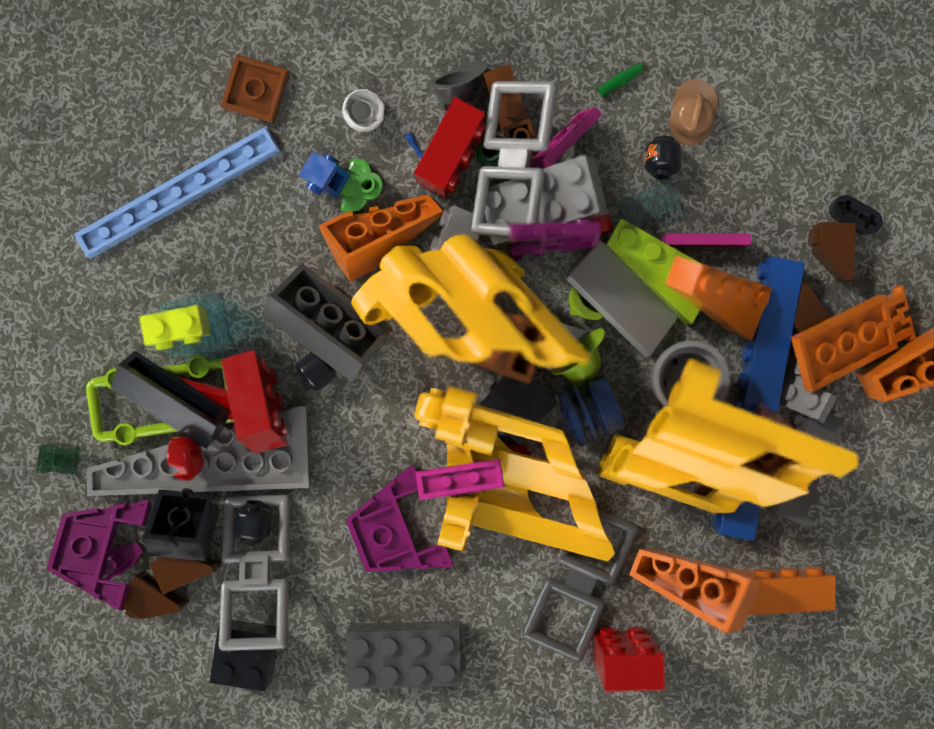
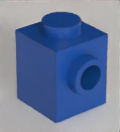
M312 152L298 176L308 182L306 188L312 192L321 195L323 191L337 199L350 174L339 166L340 161L327 153L321 156Z

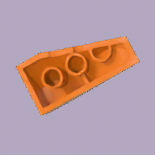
M428 194L397 201L394 206L379 209L378 206L369 207L370 212L353 215V211L343 213L320 224L319 228L337 265L349 281L352 282L378 268L381 260L392 247L409 243L440 218L443 210Z

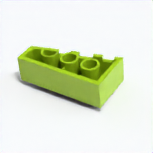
M620 219L605 244L678 316V319L683 324H693L700 310L665 283L675 256L696 263L699 262L627 221Z

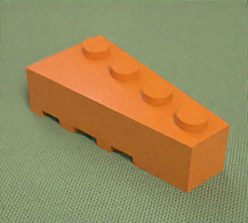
M934 327L855 373L869 398L885 402L918 392L926 387H934Z

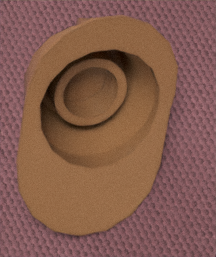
M692 79L684 82L677 89L670 116V130L678 142L685 145H696L710 136L715 122L718 97L715 89L709 83L703 80Z

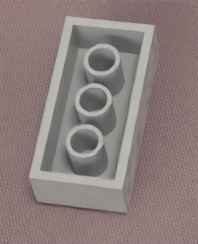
M583 155L542 169L545 177L538 223H574L577 220L593 219L609 214L593 157ZM511 179L489 187L485 209L487 223L503 225L526 223L532 180ZM491 235L493 245L505 246L515 243L511 242L510 237Z

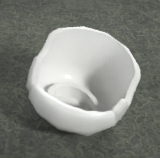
M357 89L345 98L342 109L343 118L350 128L358 132H370L376 129L384 120L385 106L377 94L368 89Z

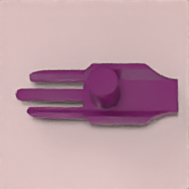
M139 541L123 544L109 554L104 575L110 571H113V573L103 580L109 581L115 576H120L137 564L138 559L145 552Z

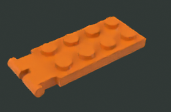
M904 285L894 286L892 288L893 293L888 296L876 295L791 337L805 391L814 392L897 349V342L903 339L905 341L916 339L911 315H904V312L909 310Z

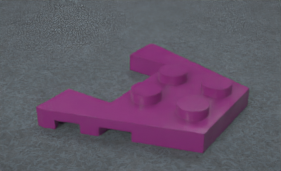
M590 219L577 220L574 223L509 224L511 242L540 239V242L511 244V254L514 260H522V255L534 254V257L545 256L546 251L560 250L561 253L596 248L601 234L600 223L592 222Z
M414 464L406 468L345 520L366 572L396 571L412 568L429 569L430 567L450 568L454 565L447 547L435 544L417 551L397 501V498L418 490L415 473L417 470Z
M141 500L133 504L126 505L124 503L110 508H95L62 514L46 570L79 587L112 608L123 611L130 585L103 580L106 569L105 565L109 558L118 523L146 527L152 502Z

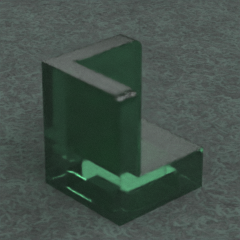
M59 443L40 445L36 473L58 472L72 475L77 474L81 446Z

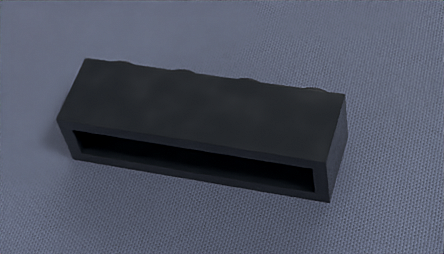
M136 351L118 364L111 385V389L186 437L193 439L205 449L222 433L231 412Z

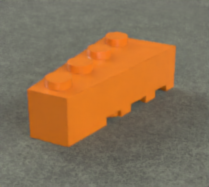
M675 256L665 283L685 300L693 303L694 307L707 314L712 321L720 324L721 328L749 341H752L772 291L771 287Z
M639 549L629 574L726 634L742 630L764 579L761 576L659 549Z
M810 566L806 567V570L795 568H781V570H738L764 577L748 615L836 610V576L824 572V568Z

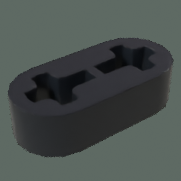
M843 195L830 203V216L839 223H856V233L860 235L874 234L882 227L883 219L881 214L852 196ZM846 203V209L852 212L853 215L848 212L841 215V208L838 205ZM870 216V223L873 226L865 228V222L858 217L864 219Z

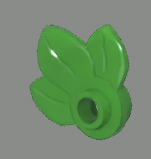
M351 159L349 171H346L350 174V177L340 192L341 195H344L340 210L346 213L362 210L368 200L378 198L383 192V181L379 175L372 172L370 165L363 159ZM372 181V187L366 190L367 183Z

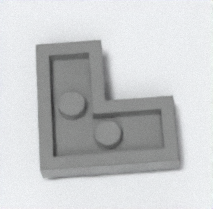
M795 358L783 381L779 406L824 423L837 398L819 389L814 392L805 391L798 362Z

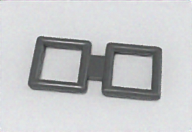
M599 507L598 513L601 521L626 531L610 571H604L568 555L570 551L558 549L555 556L556 561L570 567L563 583L552 577L545 579L522 631V636L525 639L578 662L584 658L606 608L604 600L591 595L597 580L608 585H615L640 530L637 524ZM573 516L569 525L578 527ZM552 590L593 608L576 648L535 631Z

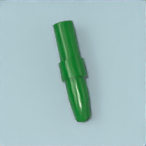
M643 62L614 75V78L597 88L599 95L603 98L617 88L627 85L630 80L642 73Z

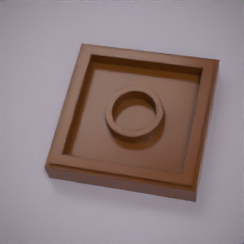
M236 54L220 107L224 110L274 125L290 71Z

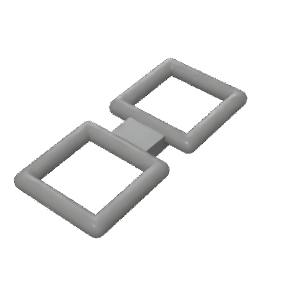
M496 81L492 84L483 145L488 150H500L498 167L483 166L479 170L471 231L474 234L510 237L509 225L484 223L490 178L532 180L526 223H538L545 173L540 168H529L532 151H546L549 147L557 92L556 83ZM502 93L544 94L538 139L496 138Z
M288 495L227 497L224 501L222 560L227 564L240 563L239 580L224 581L221 585L219 648L222 651L284 649L288 644L289 582L286 579H270V562H283L289 559L290 497ZM248 500L262 501L264 506H279L278 550L234 552L236 507L245 505ZM277 590L276 637L231 639L232 592Z

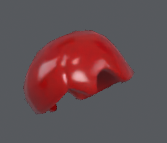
M173 437L169 441L167 463L178 469V472L173 476L181 481H190L201 472L204 464V452L201 445L193 439Z

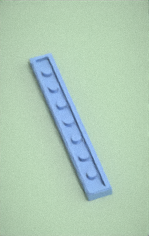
M265 126L83 228L74 235L86 257L91 259L277 155L281 151L269 129Z

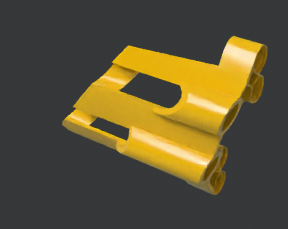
M466 234L451 237L439 250L418 255L408 249H396L389 252L380 262L381 271L367 280L354 295L351 302L352 307L365 325H373L385 319L388 321L393 316L430 357L446 354L458 361L478 362L487 359L491 355L492 349L521 351L531 362L548 367L566 365L571 361L587 364L591 358L585 349L520 279L521 276L524 277V270L509 253L495 249H484L472 236ZM505 290L548 339L540 343L527 342L493 303L494 295ZM439 293L469 330L468 334L457 339L440 336L419 308L430 304Z
M690 359L684 368L681 381H677L671 391L668 406L664 407L656 415L649 427L647 436L639 442L616 433L611 440L608 453H604L600 461L597 476L623 486L631 484L711 513H732L745 501L766 507L809 492L808 485L815 478L828 473L841 477L858 467L857 453L713 400L721 370ZM769 451L794 460L780 468L774 477L742 465ZM696 481L715 489L707 494L706 497L674 485Z
M448 386L435 436L436 439L444 440L447 444L446 467L501 459L505 487L446 496V512L437 545L465 552L467 539L473 525L608 562L615 555L609 535L606 534L603 528L597 503L583 471L577 467L571 446L564 432L475 404L477 393ZM497 431L542 442L549 461L511 451L499 439ZM528 490L568 500L578 527L541 517L530 502Z

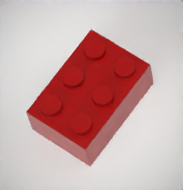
M454 97L413 173L418 185L444 199L447 198L449 193L454 195L461 182L459 180L461 170L467 171L474 158L472 154L475 144L479 145L481 140L484 139L487 125L484 112Z
M255 350L221 359L237 440L255 454L288 445L286 435L289 434V427L286 419L282 418L280 409L284 408L280 393L276 392L275 384L278 383V377L274 367L270 368L266 358H261Z
M639 626L629 627L628 631H617L613 627H604L600 629V632L594 633V665L605 692L665 690L664 654L648 630Z

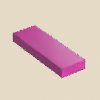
M593 107L579 112L549 142L548 149L540 151L530 161V166L540 169L552 166L602 116L598 108Z
M666 234L661 238V241L673 248H745L751 245V235Z
M501 459L415 472L419 500L505 487Z

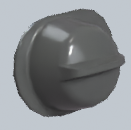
M473 61L460 65L444 75L427 82V87L435 90L442 109L447 111L454 97L465 103L473 97L474 79L486 72L488 68L487 63Z

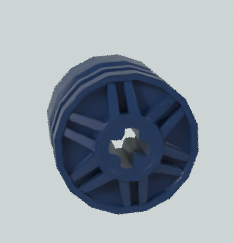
M604 375L585 382L587 391L585 396H582L576 386L571 387L574 397L572 401L565 390L558 393L560 411L569 433L576 439L580 447L587 445L585 431L588 432L593 442L598 440L597 426H601L607 436L626 429L619 404Z

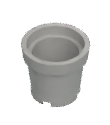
M700 341L677 343L665 350L653 364L650 372L651 385L657 398L665 407L668 406L671 391L676 382L681 381L684 368L690 359L721 370L720 379L712 399L722 403L726 397L730 384V373L727 363L714 347ZM672 359H676V365L671 364Z

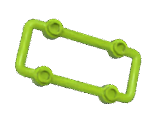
M194 356L188 363L162 368L174 376L190 374L195 378H203L208 376L212 370L222 369L223 371L221 359L224 358L209 360L205 356ZM117 368L109 370L105 376L92 378L87 383L86 395L93 436L98 441H116L120 445H129L134 443L139 437L178 432L166 423L137 427L132 423H121L114 430L104 431L98 388L108 386L111 389ZM223 371V378H224L225 390H227L226 381H225V376H224V371ZM230 419L226 421V424L233 423V420Z

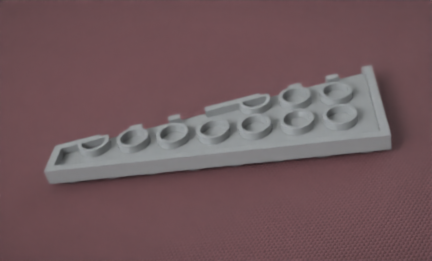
M308 405L281 412L282 418L286 419L289 427V434L286 435L288 445L255 454L237 440L235 427L230 426L223 428L222 433L207 449L202 447L204 452L203 468L193 480L181 481L173 476L178 472V469L167 463L168 445L86 468L87 496L157 494L159 489L182 492L184 488H189L193 492L311 487Z

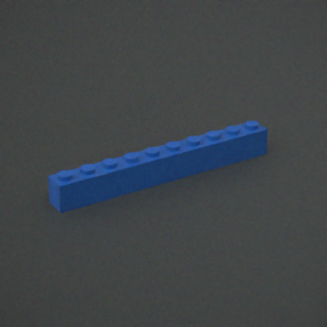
M769 257L764 259L763 263H760L758 266L757 279H760L759 284L771 287L772 291L752 341L748 342V345L744 346L742 351V361L745 364L743 373L740 372L738 375L737 389H740L738 400H735L732 407L752 414L763 403L778 414L805 266L804 262ZM745 501L737 507L735 512L712 515V526H715L714 530L720 535L754 541L761 506Z

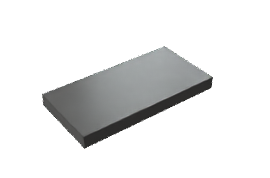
M601 240L598 241L596 248H591L566 278L644 357L650 356L678 318Z

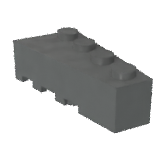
M796 413L794 429L830 444L837 445L845 419L829 413L825 422L821 423ZM827 474L811 481L808 485V493L763 508L810 528L813 519L808 517L810 506L818 504L820 494L817 493L818 482L826 478Z

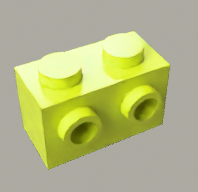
M194 305L139 317L145 346H155L156 350L173 348V343L184 341L185 345L202 342V337L212 335L207 307Z

